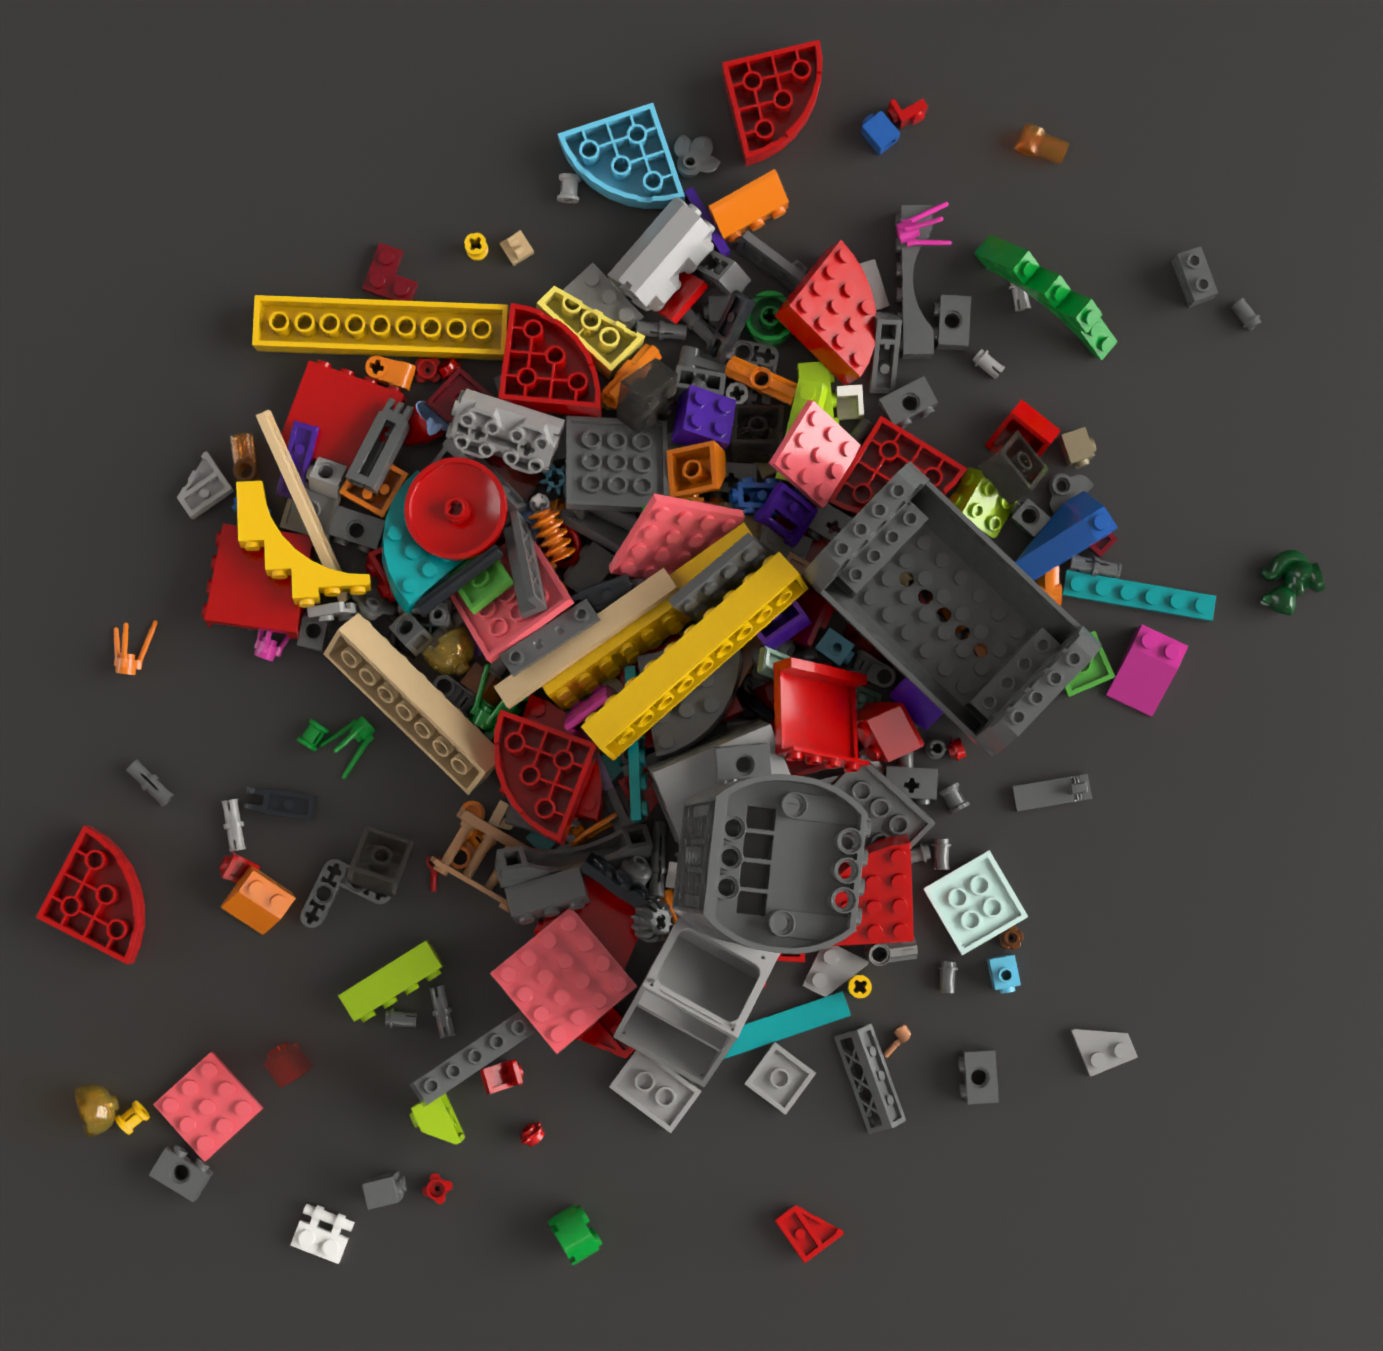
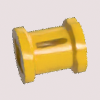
M480 233L469 234L464 241L467 255L472 260L480 261L488 254L486 239ZM480 243V250L478 248L472 249V244L478 245Z
M856 974L848 980L847 989L854 997L865 998L870 994L872 986L867 977ZM856 980L859 982L865 981L863 985L865 990L863 992L859 990L854 992L853 989L856 987L854 982Z
M135 1100L132 1103V1107L124 1114H118L115 1120L119 1127L126 1134L130 1135L134 1127L143 1120L147 1121L150 1116L144 1106Z

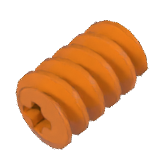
M551 507L531 514L527 518L536 519L531 528L541 530L535 537L544 538L539 547L548 548L544 555L545 557H552L549 563H554L570 556L575 551V547H566L572 540L570 537H562L568 530L567 528H558L564 521L562 518L555 519L560 511L559 509H551Z

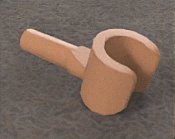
M905 1024L894 1031L898 1039L883 1053L886 1058L898 1046L909 1040L911 1032Z

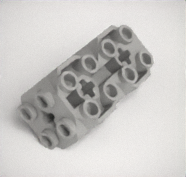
M679 197L673 198L608 273L609 281L625 297L628 295L632 298L631 302L645 311L652 309L654 312L661 310L674 292L678 291L681 287L679 273L685 272L690 274L694 272L699 263L713 250L714 244L711 242V238L715 230L714 226L700 217L702 213L696 206L691 203L687 206Z
M466 389V391L461 390L458 400L454 403L451 414L454 415V418L448 426L446 437L450 438L462 453L481 459L495 455L503 458L505 463L510 465L512 469L528 474L541 471L549 472L554 460L552 456L557 451L565 420Z

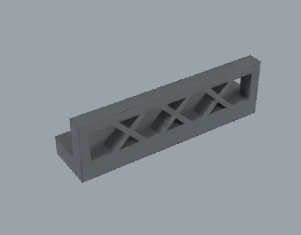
M515 510L510 512L512 525L503 528L519 612L525 619L547 610V604L530 523Z
M872 1023L834 1036L868 1134L892 1129L905 1122L906 1118ZM852 1038L855 1047L853 1052L847 1048L844 1039ZM855 1063L862 1066V1077L856 1073ZM864 1087L870 1090L872 1094L871 1101L865 1098L863 1093ZM873 1111L879 1115L882 1122L881 1125L875 1126L871 1116Z

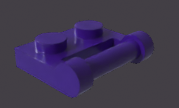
M778 482L763 507L755 513L754 520L760 525L764 524L783 538L786 545L794 548L819 510L787 485ZM773 511L794 525V529L790 532L770 517Z

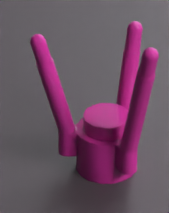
M948 202L936 205L911 218L901 220V223H897L896 229L900 244L906 242L907 247L915 245H951L952 242L950 240H916L915 238L920 236L919 228L941 222L943 217L919 223L917 221L949 205Z
M258 630L254 655L273 661L275 656H281L284 647L291 638H288L286 634L277 647L278 641L271 639L273 632L267 631L264 637V631Z

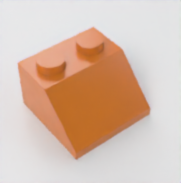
M714 440L666 451L669 497L682 498L720 489L727 475L725 450Z
M250 865L220 907L264 935L281 920L296 898L290 890Z

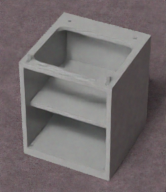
M757 718L720 735L699 742L691 749L647 766L648 771L643 774H650L653 781L651 784L674 840L678 842V845L680 843L684 802L706 789L723 785V780L718 781L716 779L714 747L767 742L770 748L771 773L791 775L784 757L775 755V735L769 723ZM741 757L736 762V768L739 771H744L749 767V759L747 757Z
M678 917L613 1037L705 1087L738 1038L780 953L756 950L710 937L694 929Z

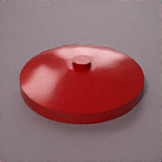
M462 457L445 458L423 469L410 485L404 505L406 525L414 540L428 553L446 560L469 559L491 547L505 526L508 511L506 494L498 478L483 464Z

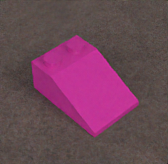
M1145 625L1136 627L1105 696L1152 717L1175 676L1188 645Z
M608 684L597 687L592 691V696L572 706V711L566 714L564 727L567 731L582 739L593 741L581 726L591 713L598 712L605 706L604 703L610 696L618 694Z

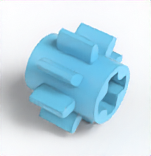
M552 464L549 472L542 471L546 479L541 480L540 483L541 485H548L547 494L553 490L560 496V490L563 489L565 481L564 465L560 469H556L555 465ZM557 474L558 478H563L559 480V485H554V482L550 481L553 479L552 475Z

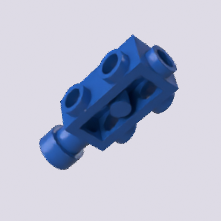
M741 478L740 482L734 484L729 491V502L732 504V508L743 510L745 516L755 515L766 502L765 500L770 496L779 479L769 478L765 479L764 483H755V478ZM796 488L792 489L807 501V498ZM743 496L747 498V502H743ZM773 511L770 517L780 516L777 512Z

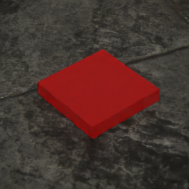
M685 272L679 273V280L681 281L679 290L674 292L661 310L655 312L674 324L679 322L709 287L703 280Z

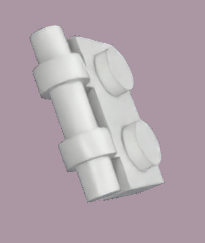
M306 1204L303 1213L311 1216L310 1223L304 1220L299 1221L291 1246L339 1264L349 1239L340 1235L341 1229L351 1232L355 1222L346 1219V1216L340 1213L335 1215L327 1212L322 1206L317 1205L314 1207ZM320 1220L332 1224V1231L319 1227Z

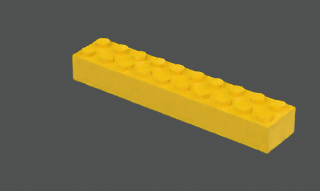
M255 295L252 346L261 352L448 359L454 357V359L503 361L510 310L508 305Z
M742 523L669 576L680 590L747 533L752 535L745 523ZM667 598L547 682L542 688L563 711L570 709L579 702V699L587 694H591L594 689L606 680L618 676L625 666L638 662L637 656L645 654L650 649H656L662 644L664 639L679 633L684 625L692 619L675 609L669 602V598Z
M780 552L766 558L758 571L748 574L741 586L736 590L729 591L716 608L712 607L706 611L703 619L698 624L688 627L681 639L669 644L664 649V654L657 660L650 661L638 677L629 679L621 692L610 696L605 701L604 707L598 712L591 713L585 719V723L581 726L582 729L609 758L614 761L809 589L799 572Z

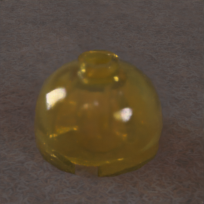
M457 628L439 638V644L435 649L430 646L423 654V658L434 671L442 675L456 673L459 676L470 669L469 663L474 658L475 644L465 628L463 630Z
M97 1084L76 1087V1104L80 1118L86 1123L83 1129L87 1138L106 1132L115 1121V1111L119 1110L116 1095L110 1096L106 1088Z

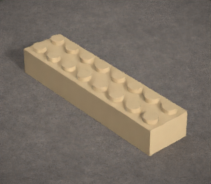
M359 613L337 630L324 655L462 790L470 795L495 769L494 743L477 726L473 725L460 709L456 708L440 690H437L423 673L419 672L404 655L400 654L390 644L387 638L383 637Z

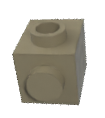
M1086 427L1062 434L1058 438L1067 467L1074 465L1075 469L1090 464L1089 460L1095 456L1096 444L1094 439L1088 436Z

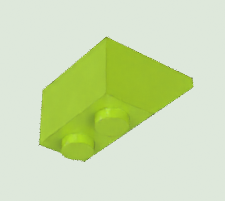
M446 1093L424 1107L421 1102L411 1107V1121L415 1128H420L421 1132L455 1145L461 1143L465 1138Z

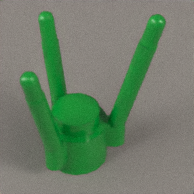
M488 663L485 664L476 699L470 710V713L474 715L471 721L487 731L490 730L500 710L505 706L502 700L495 709L486 704L482 708L479 707L490 668Z
M362 716L358 720L354 718L348 725L319 743V747H323L349 731L350 734L333 749V752L337 753L354 738L358 742L362 739L364 740L343 773L342 779L347 778L367 745L374 739L371 734L376 730Z

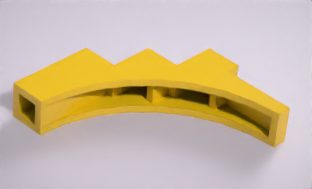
M262 481L236 482L238 542L240 547L245 548L247 551L260 550V547H265V570L267 576H272L273 579H285L287 575H292V597L295 605L299 604V607L302 608L314 607V604L320 603V593L332 597L340 595V592L363 595L366 594V591H371L370 574H350L322 566L297 551L282 536L270 516Z

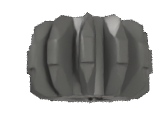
M652 898L646 900L642 907H634L636 913L634 916H631L634 919V923L631 925V928L635 930L634 936L644 940V942L652 943L663 941L664 936L669 935V926L673 925L670 922L673 914L669 911V905L659 899Z

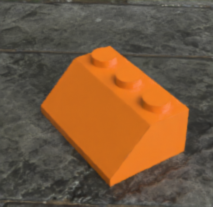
M773 169L709 205L708 214L725 243L729 242L732 244L740 240L743 236L742 234L747 230L756 231L769 218L777 219L784 215L789 201L776 170Z

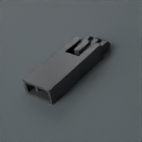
M392 398L388 399L383 411L378 412L345 476L349 483L375 494L378 493L410 430L408 421L414 410V407L408 405L404 413H402L405 406L402 402H398L393 410L396 400ZM385 427H390L388 432L384 434L388 438L387 442L378 441Z

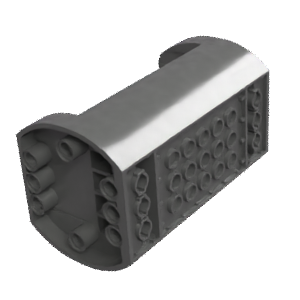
M910 461L892 477L818 554L802 573L801 577L991 758L1006 748L1033 722L1093 659L1102 644L1083 625L1081 626ZM905 572L913 576V584L908 587L901 585L899 581L900 575ZM927 590L931 593L932 600L929 604L925 605L919 602L918 594L920 591ZM946 608L949 610V621L941 622L937 619L936 613L938 609ZM962 625L968 629L969 636L967 639L960 640L955 636V629L958 626ZM977 643H982L987 647V655L983 658H979L974 654L973 649Z
M787 774L762 775L706 789L684 802L672 909L688 925L703 934L756 950L800 954L833 946L856 931V925L860 926L862 908H858L859 896H863L865 890V879L861 878L862 867H866L868 861V850L864 849L865 837L869 838L871 832V820H867L868 813L857 801L839 788L827 782L804 776ZM846 833L851 834L854 838V845L849 850L845 849L841 844L842 836ZM843 862L848 863L851 867V874L846 879L841 878L838 874V868ZM839 892H844L848 897V903L843 908H839L835 903V897Z

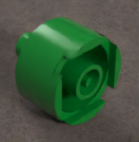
M776 291L759 293L753 298L756 304L745 324L746 333L752 342L778 346L786 342L791 335V332L774 316L787 298ZM767 315H772L773 323H768L765 320Z
M573 1204L547 1220L572 1266L600 1250L599 1246L603 1244L593 1227L588 1229L586 1223L590 1222L580 1205L575 1207Z

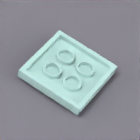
M990 850L923 888L961 955L966 954L1028 917Z

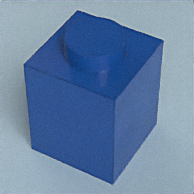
M882 111L876 115L871 113L862 121L863 125L860 134L879 156L899 140L900 132Z

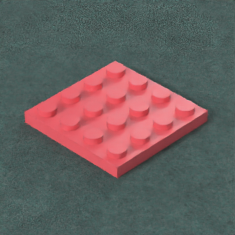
M653 494L608 566L610 573L616 575L627 573L629 577H644L648 579L664 568L670 575L741 525L745 519L743 510Z
M534 537L533 541L547 610L524 619L519 612L514 585L476 614L469 610L458 591L450 596L486 660L491 664L500 658V654L533 634L574 603ZM506 543L500 546L504 554L500 561L512 577Z
M570 908L490 973L556 1054L561 1052L637 988V985L576 912L570 910Z

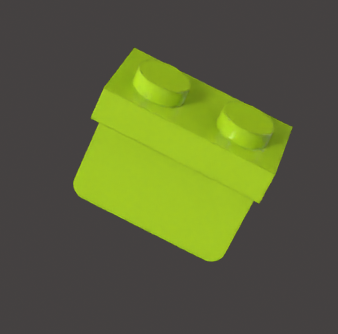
M969 467L967 472L963 474L959 486L949 500L983 533L991 538H996L1010 515L1009 511L1017 503L1018 495L988 472Z

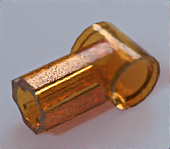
M1025 124L1015 149L1023 155L1030 157L1037 155L1061 165L1069 143L1045 134V131L1036 125Z
M240 433L231 436L234 476L240 482L259 481L260 471L257 467L253 434ZM245 468H252V473L249 477H241V473Z

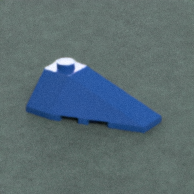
M1083 491L1060 506L1015 563L1035 581L1110 535L1118 527L1106 508L1087 492Z

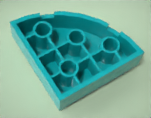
M418 470L403 483L392 500L386 515L381 545L384 573L394 598L406 614H409L417 607L416 602L447 580L449 574L469 560H446L436 557L424 550L410 534L406 525L404 505L409 487L420 473Z

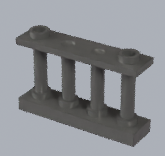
M585 599L499 656L514 677L599 622L600 618L588 600Z

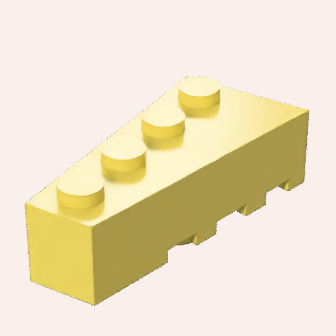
M553 286L536 304V309L543 311L544 314L554 319H558L579 337L590 353L595 368L608 380L643 346L644 335L638 332L635 333L619 321L615 322L604 316V313L586 306L581 300L556 286Z

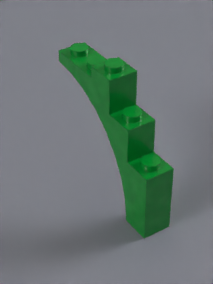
M989 235L975 251L974 254L987 270L1013 283L1045 306L1086 345L1095 358L1103 360L1118 342L1100 318L1103 314L1094 301L1072 291L1060 274L1041 267L1029 250Z

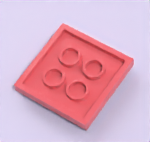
M807 400L769 464L817 508H824L860 450L861 445L816 402Z
M213 1051L153 1104L204 1162L263 1109L259 1102Z

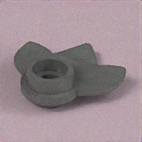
M685 135L678 137L674 145V153L678 158L677 169L682 176L691 178L698 173H712L718 168L720 161L716 157L711 156L713 141L710 137L700 136L693 141ZM686 162L692 163L693 165L689 166L686 164Z
M1063 473L1054 475L1048 485L1052 495L1050 508L1053 514L1069 499L1083 491L1088 492L1094 486L1092 481L1083 475L1072 477ZM1058 482L1064 483V491L1057 489L1056 485Z
M371 585V591H366V594H350L351 598L359 603L358 611L360 615L366 619L376 620L382 614L393 615L397 610V606L387 601V597L381 598L377 585Z

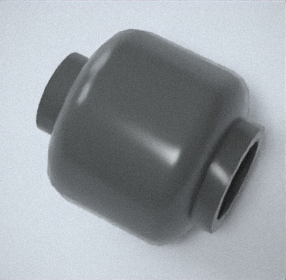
M641 856L623 859L618 870L624 872L629 877L630 881L633 883L640 882L644 887L647 886L652 875L650 865Z

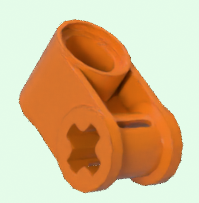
M372 356L367 360L365 369L369 377L379 381L378 383L393 385L402 389V391L409 392L416 366L403 361ZM380 364L383 368V371H378L377 374H375L373 368H378Z
M477 828L473 832L470 831L459 851L466 852L467 861L463 865H457L453 860L451 865L454 868L461 870L467 867L480 845L476 836L481 841L483 840L482 831Z

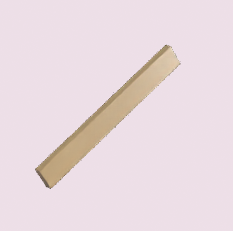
M271 410L257 414L256 418L322 565L342 572ZM340 592V595L336 596L339 602H345L351 598L350 592Z
M662 568L598 613L599 622L513 677L511 674L495 685L494 688L506 707L512 708L679 591L678 587L667 571Z

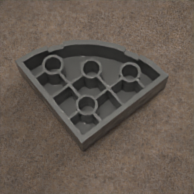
M742 648L651 727L656 757L658 759L664 760L691 749L701 740L708 737L726 717L736 698L743 665ZM664 651L637 656L640 674L650 661L657 660L664 654Z

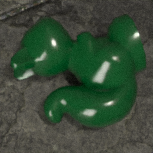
M1297 550L1280 552L1273 558L1270 569L1263 567L1260 571L1262 578L1267 581H1275L1283 575L1285 576V585L1272 589L1269 594L1263 595L1260 601L1262 606L1271 607L1276 613L1291 616L1296 608V596L1303 595L1304 591L1309 588L1316 593L1323 592L1325 589L1323 575L1318 563H1310L1307 557Z

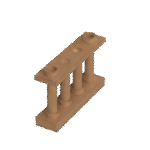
M461 807L456 816L462 820L460 823L462 826L441 860L434 856L430 858V861L435 864L433 869L444 876L451 873L501 902L499 907L510 913L507 898L494 891L499 882L495 869L485 886L472 879L491 845H495L497 841L506 845L504 848L527 845ZM477 828L483 832V840L462 873L451 867L450 864L470 831L473 832Z

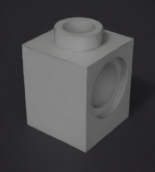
M318 457L315 464L309 466L306 474V479L309 480V490L338 500L340 496L339 491L346 481L347 466Z

